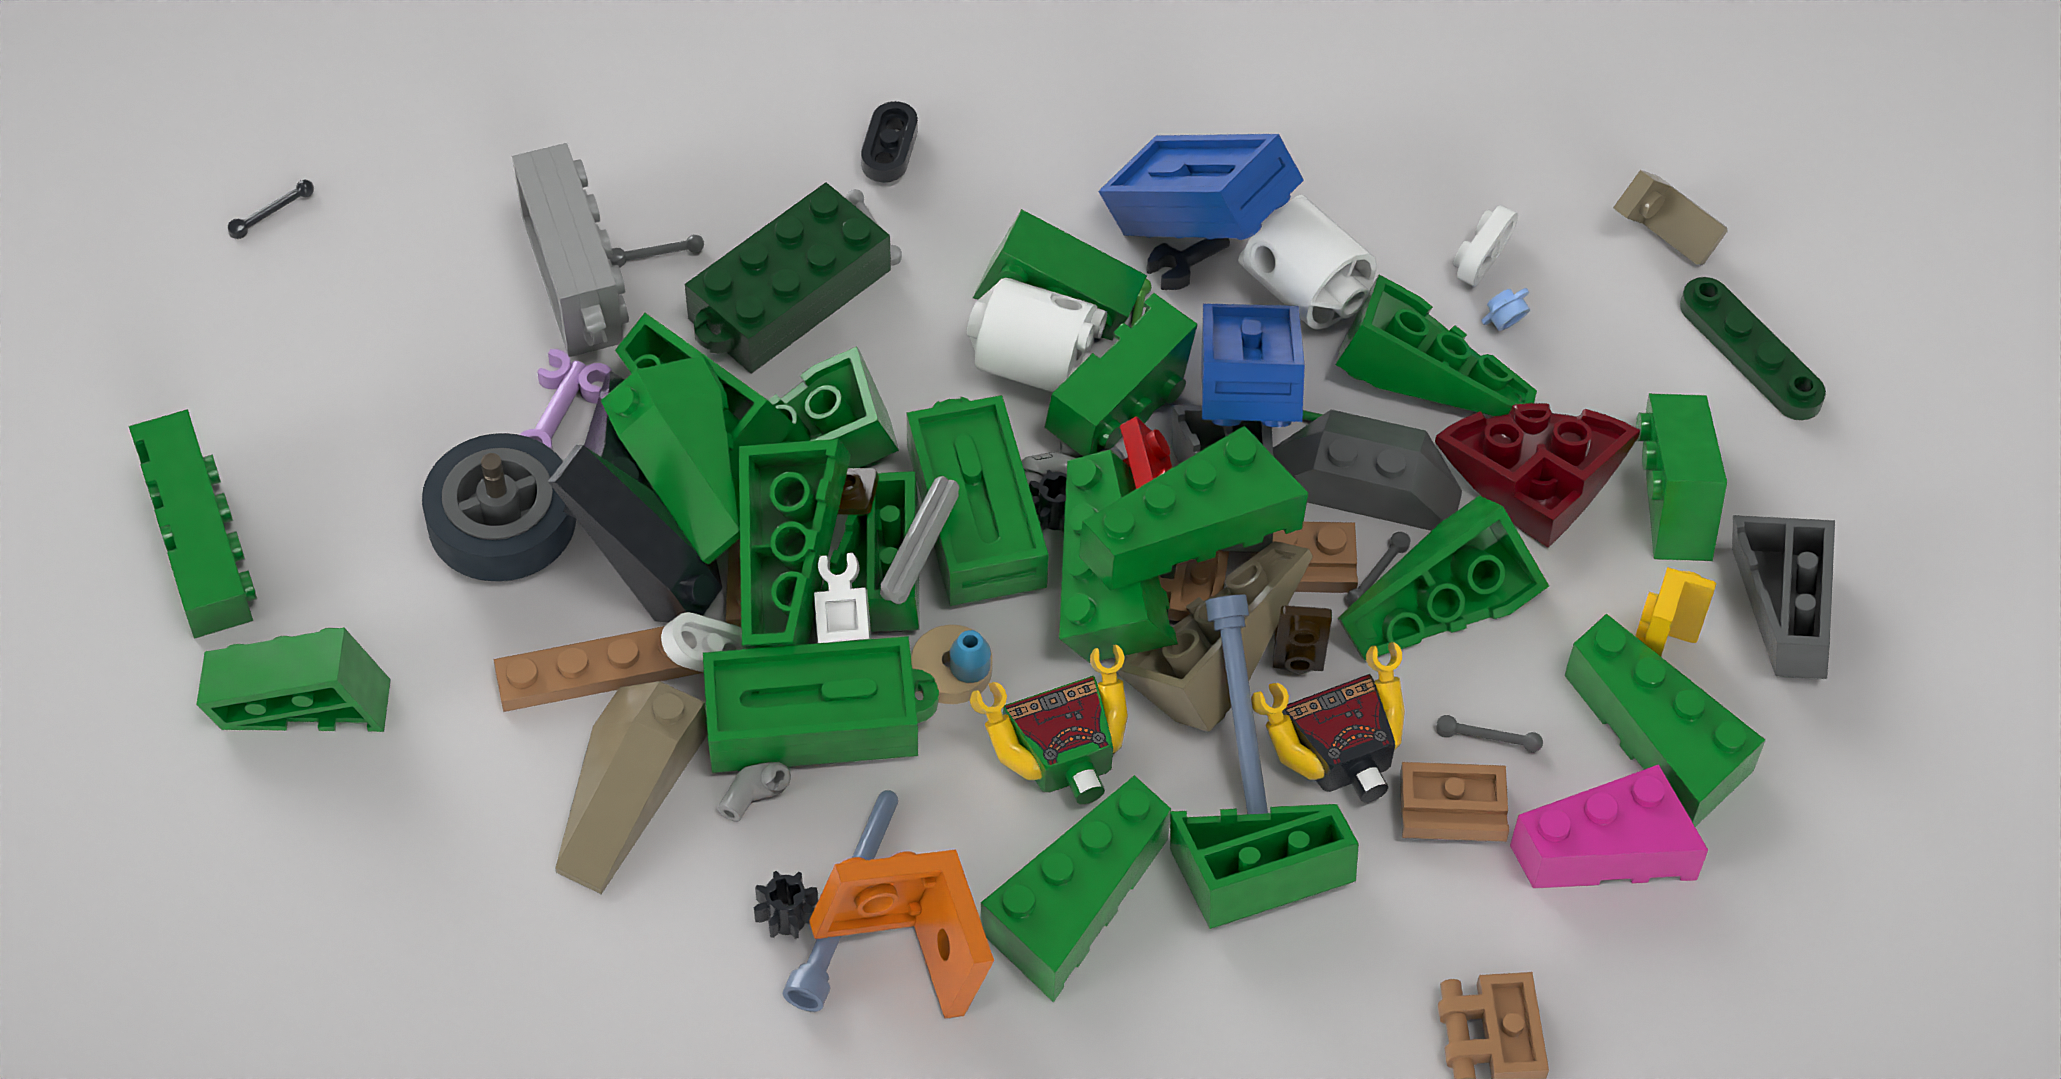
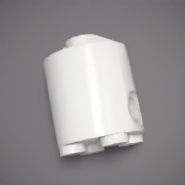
M1298 195L1289 200L1284 206L1274 210L1261 223V229L1250 238L1246 248L1239 256V264L1287 306H1299L1300 319L1315 330L1327 328L1342 318H1349L1357 313L1369 295L1377 269L1375 257L1304 195Z
M1003 278L976 301L969 317L967 336L970 337L975 350V366L978 370L1053 393L1091 355L1090 352L1094 338L1099 339L1104 330L1107 311L1098 309L1097 305L1013 279Z

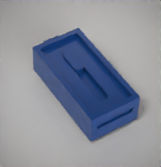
M1279 134L1156 135L1098 192L1124 236H1145L1147 238L1175 237L1178 239L1184 237L1206 239L1237 238L1238 240H1244L1255 235L1261 229V223L1274 210L1284 206L1290 200V194L1304 179Z
M1203 303L1201 348L1202 419L1212 420V423L1220 426L1239 425L1241 420L1261 421L1263 425L1269 427H1286L1291 425V422H1302L1305 361L1299 306Z

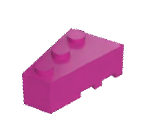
M1659 764L1519 814L1510 843L1511 849L1533 888L1599 885L1600 880L1631 879L1632 884L1648 883L1650 878L1680 876L1681 881H1694L1698 879L1708 853V848Z

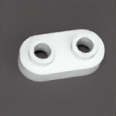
M1502 205L1497 206L1494 211L1486 210L1476 228V237L1471 243L1464 241L1455 256L1453 266L1458 268V279L1473 286H1477L1508 243L1516 226L1518 213Z
M690 612L682 613L667 623L661 634L664 651L673 662L682 667L703 673V652L745 649L742 646L741 627Z

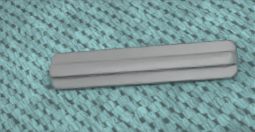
M944 476L934 479L881 583L880 595L885 600H891L895 604H902L906 601L959 496L958 491L960 488L956 481L948 480Z

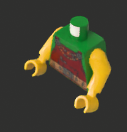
M1113 645L1115 662L1111 668L1101 665L1098 648L1092 651L1090 663L1094 670L1101 673L1102 681L1098 685L1093 675L1005 705L1007 700L1005 689L1001 684L992 682L989 683L990 691L994 696V703L991 707L985 705L978 690L973 691L970 697L971 707L979 714L987 716L988 721L985 723V727L1000 763L1027 780H1035L1044 792L1050 793L1070 786L1078 804H1089L1101 798L1105 788L1099 776L1108 773L1112 769L1113 754L1122 747L1128 718L1123 680L1117 679L1116 673L1124 663L1122 649L1118 645Z

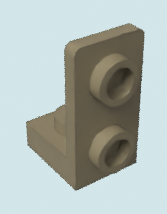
M1643 170L1638 172L1613 207L1625 218L1644 224L1697 265H1703L1728 231L1725 225L1661 177Z

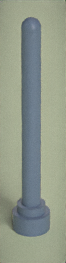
M1230 595L1212 598L1205 601L1208 622H1214L1215 631H1220L1247 814L1268 813L1241 634V628L1246 627L1244 618L1249 616L1246 595Z
M885 790L879 794L852 858L861 857L865 860L875 858L898 804V796L895 792ZM841 936L817 939L807 963L801 964L798 969L790 973L782 992L784 998L790 1004L810 1012H817L823 1008L831 989L828 983L829 975L826 971Z

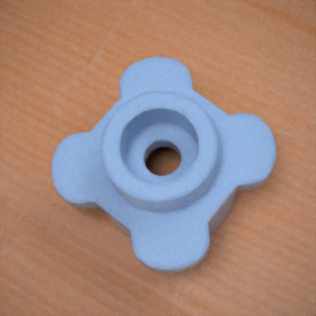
M1524 288L1516 294L1511 289H1507L1493 297L1487 303L1490 312L1481 320L1482 323L1487 325L1493 322L1498 331H1502L1520 321L1530 312V308L1523 299L1529 294L1528 289Z

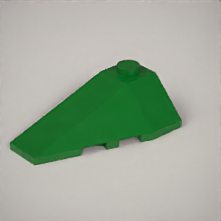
M857 346L811 366L800 375L803 381L782 398L775 394L768 399L770 403L795 424L781 443L839 439L851 454L848 468H860L899 451L888 411Z
M704 356L636 369L601 400V403L618 437L680 529L690 541L701 560L710 564L740 539L739 481L732 477L729 452L734 450L732 435L726 432L723 412L728 409L726 392L709 360Z

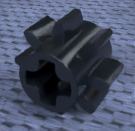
M1047 470L1046 475L1040 482L1030 481L1029 483L1041 530L1048 528L1064 532L1067 474Z
M778 871L773 872V879L769 881L766 887L763 885H756L755 887L756 900L760 904L753 907L755 922L759 923L768 921L770 937L772 938L777 936L778 933L792 935L795 939L799 938V931L806 923L810 924L809 920L815 909L813 906L818 902L817 887L805 889L801 872L796 873L794 876L781 875Z

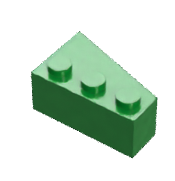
M1649 393L1646 413H1638L1636 428L1640 429L1637 441L1643 442L1642 466L1643 470H1646L1653 557L1658 560L1713 561L1726 493L1727 478L1707 395Z

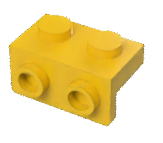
M1667 567L1659 594L1650 591L1648 593L1635 637L1659 656H1662L1668 636L1690 643H1697L1714 594L1716 582L1703 578L1691 571H1679Z

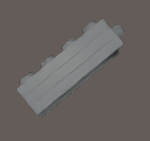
M567 143L512 156L521 216L568 356L572 357L619 345L624 339L622 324L629 322L624 298L622 295H619L625 293V286L619 266H612L610 259H607L613 257L606 229L600 230L598 224H595L600 222V214L594 194L587 195L586 190H583L584 187H588V180L582 160L573 161Z

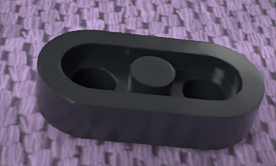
M891 101L878 106L873 112L861 150L862 170L871 180L882 183L892 182L902 177L906 172L918 133L917 113L910 105L899 101Z

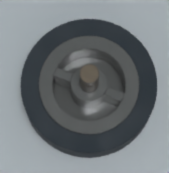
M510 433L478 436L462 442L446 452L430 470L422 492V507L429 539L437 555L449 567L465 576L483 581L498 582L530 576L554 562L568 546L576 526V519L563 512L565 503L548 482L563 463V460L547 445L527 436Z

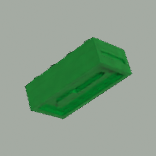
M999 395L972 401L960 396V399L937 401L932 408L906 412L907 448L913 471H915L922 503L934 479L940 476L956 481L960 488L958 491L959 496L934 544L950 606L1047 588L1049 554L1003 396Z
M909 636L703 652L708 744L712 773L741 771L748 766L780 762L786 767L918 756V723L932 717L937 711L939 703V689L935 678L923 670L912 669ZM917 691L922 692L923 700H917L915 697Z

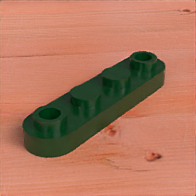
M1698 277L1686 284L1680 301V309L1683 315L1783 415L1794 420H1808L1820 412L1826 396L1823 382L1723 283L1710 277ZM1797 388H1803L1806 392L1800 391Z

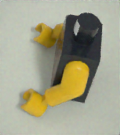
M1391 642L1388 645L1391 659L1386 666L1379 662L1376 646H1371L1367 651L1366 661L1379 675V679L1375 681L1371 674H1367L1289 704V695L1286 688L1279 683L1269 684V691L1274 698L1272 707L1268 706L1261 691L1253 693L1251 697L1253 710L1260 715H1267L1269 721L1265 726L1278 758L1283 765L1309 780H1315L1325 791L1332 792L1352 784L1360 800L1364 803L1375 801L1388 791L1389 787L1382 772L1391 767L1394 750L1402 743L1405 716L1400 678L1394 677L1393 672L1402 661V651L1396 643Z

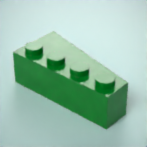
M1243 426L1082 521L1079 557L1105 586L1112 591L1171 572L1172 565L1196 559L1197 563L1214 558L1216 557V551L1240 543L1245 548L1263 542L1265 535L1284 530L1285 534L1301 530L1303 528L1309 493L1260 441Z
M1605 614L1573 643L1564 676L1601 723L1609 724L1621 740L1619 746L1630 760L1636 759L1643 769L1659 764L1695 827L1754 771L1766 740L1608 614Z

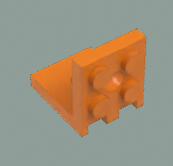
M956 849L921 854L904 851L888 858L871 860L854 857L835 864L809 920L814 939L914 926L944 1018L965 1016L994 962Z

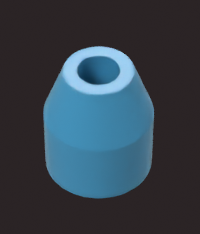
M973 630L964 631L951 645L950 670L962 682L974 683L984 679L988 675L991 666L990 646L980 633Z

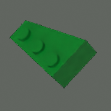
M1021 209L992 256L973 298L979 300L1001 279L1009 278L1095 304L1098 309L1107 311L1106 324L1101 338L1113 341L1115 338L1113 332L1128 319L1147 275Z
M1155 293L1151 294L1144 301L1145 314L1131 328L1122 323L1113 332V336L1118 341L1101 358L1092 353L1051 395L1044 428L1082 456L1098 453L1104 448L1111 449L1122 437L1120 425L1136 416L1145 424L1153 412L1166 402L1171 404L1176 401L1186 386L1184 375L1198 324Z
M915 471L878 473L879 481L871 512L867 515H848L845 522V532L837 550L834 549L830 559V571L835 575L844 573L848 567L847 553H853L859 562V573L852 583V589H867L871 632L920 630L919 576L906 601L902 604H895L891 600H885L880 595L881 583L919 511ZM824 581L822 589L818 588L817 592L829 591L828 583Z
M345 627L324 628L314 633L297 636H278L273 640L246 645L232 644L227 648L205 651L196 705L221 730L287 731L288 722H318L319 731H336L337 722L367 723L368 732H384L391 679Z
M1338 804L1270 807V813L1237 815V808L1220 809V816L1187 817V811H1170V851L1209 929L1356 882L1359 843Z

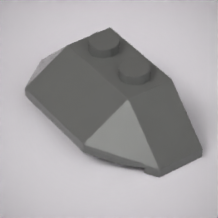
M1331 409L1273 447V456L1309 493L1307 503L1430 531L1458 511L1462 489L1426 430Z

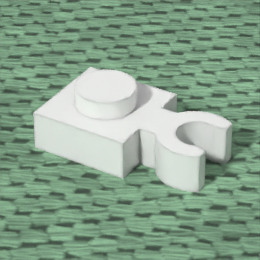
M847 553L848 567L840 575L831 573L830 561L827 555L820 556L819 573L828 583L829 591L814 592L818 643L871 639L867 589H852V583L859 573V562L853 553Z

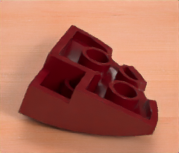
M1526 403L1513 405L1507 415L1486 419L1482 412H1477L1465 417L1437 434L1435 443L1453 467L1477 493L1486 499L1502 505L1515 526L1549 548L1582 514L1605 486L1639 438L1640 429L1614 417L1589 409H1584L1579 416L1552 413L1550 405L1547 403Z

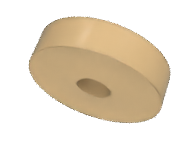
M943 625L933 628L918 639L912 650V669L923 670L935 678L939 689V703L960 704L970 701L973 691L978 690L981 694L990 682L992 676V652L990 671L984 679L978 682H962L952 674L950 667L944 665L950 661L952 643L964 631L972 630L968 627Z

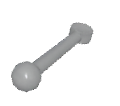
M857 189L849 191L846 199L877 224L864 204L863 193ZM890 244L891 265H897L901 261L902 251L898 246Z

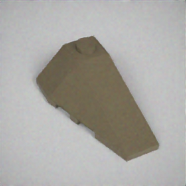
M1277 541L1272 542L1230 573L1225 581L1227 587L1215 596L1207 599L1230 595H1246L1249 616L1244 618L1246 627L1241 628L1248 681L1279 623L1281 607L1288 606L1313 557L1308 548ZM1198 597L1186 606L1190 614L1173 626L1178 641L1177 645L1130 654L1117 672L1120 677L1175 722L1210 732L1216 724L1224 719L1226 713L1231 708L1221 633L1220 631H1215L1214 622H1208L1206 603Z
M661 681L619 687L592 727L555 867L556 873L599 894L603 893L707 737V717L704 701Z

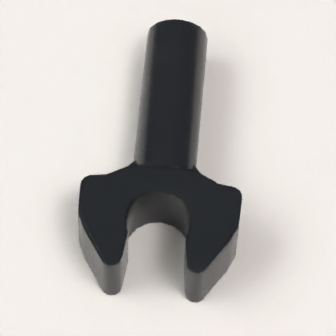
M1205 238L1182 251L1169 246L1167 243H1162L1152 250L1147 259V273L1152 274L1163 267L1173 268L1161 275V290H1180L1190 284L1191 266L1229 247L1230 240L1229 238Z

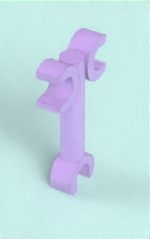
M550 349L548 357L550 365L559 369L548 371L539 368L537 372L540 385L547 389L557 390L535 429H529L519 434L535 439L552 450L551 439L578 390L580 389L582 398L587 402L597 403L601 387L592 385V383L597 381L604 382L605 376L612 371L610 367L602 363H593L587 366L579 361L571 363L569 356L564 351L558 349Z

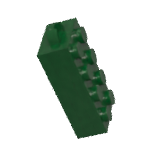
M825 182L684 284L688 319L694 324L695 340L702 347L710 350V353H728L752 374L891 271L890 235Z

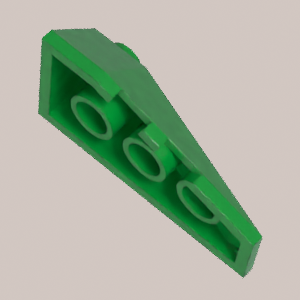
M1380 274L1374 281L1366 301L1346 334L1335 364L1354 379L1363 380L1376 388L1466 410L1482 412L1491 416L1507 415L1515 404L1534 403L1537 394L1535 388L1494 355H1479L1469 347L1468 343L1464 340L1467 334L1459 327L1454 325L1448 330L1429 314L1433 306L1423 298Z
M1479 495L1439 523L1337 619L1361 658L1366 660V653L1371 646H1376L1378 656L1390 653L1388 645L1391 642L1396 643L1403 649L1419 644L1422 639L1446 631L1453 633L1466 629V625L1490 617L1497 619L1510 615L1547 589L1549 584L1504 507Z

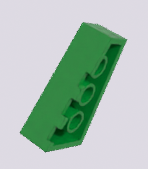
M647 313L641 316L615 349L631 374L636 369L698 356H704L709 360L727 395L728 409L723 412L726 432L732 435L734 450L729 452L732 477L738 479V481L739 446L781 443L795 426L766 398Z
M188 409L130 425V433L141 462L140 466L155 509L154 512L166 550L168 551L167 555L194 639L252 622L253 617L248 602L257 599L249 570L241 573L238 572L236 562L245 560L237 531L226 533L224 523L233 521L225 493L214 495L212 485L221 483L213 454L205 457L202 456Z
M839 439L739 446L742 646L745 649L804 645L809 643L815 616L814 592H817L818 588L821 589L823 581L819 573L818 562L820 556L827 555L828 557L851 457L850 452Z
M1112 450L1067 460L1059 639L1089 663L1090 655L1095 648L1099 649V661L1115 658L1113 645H1118L1125 656L1178 644L1175 629L1169 624L1167 609L1170 606L1167 593L1161 587L1159 575L1110 591L1079 557L1082 521L1136 490L1131 467Z
M1135 775L981 902L980 920L986 938L1052 1002L1056 1000L1063 990L1064 983L1074 968H1078L1090 951L1091 944L1104 926L1107 927L1116 915L1118 906L1130 889H1134L1168 840L1171 808Z

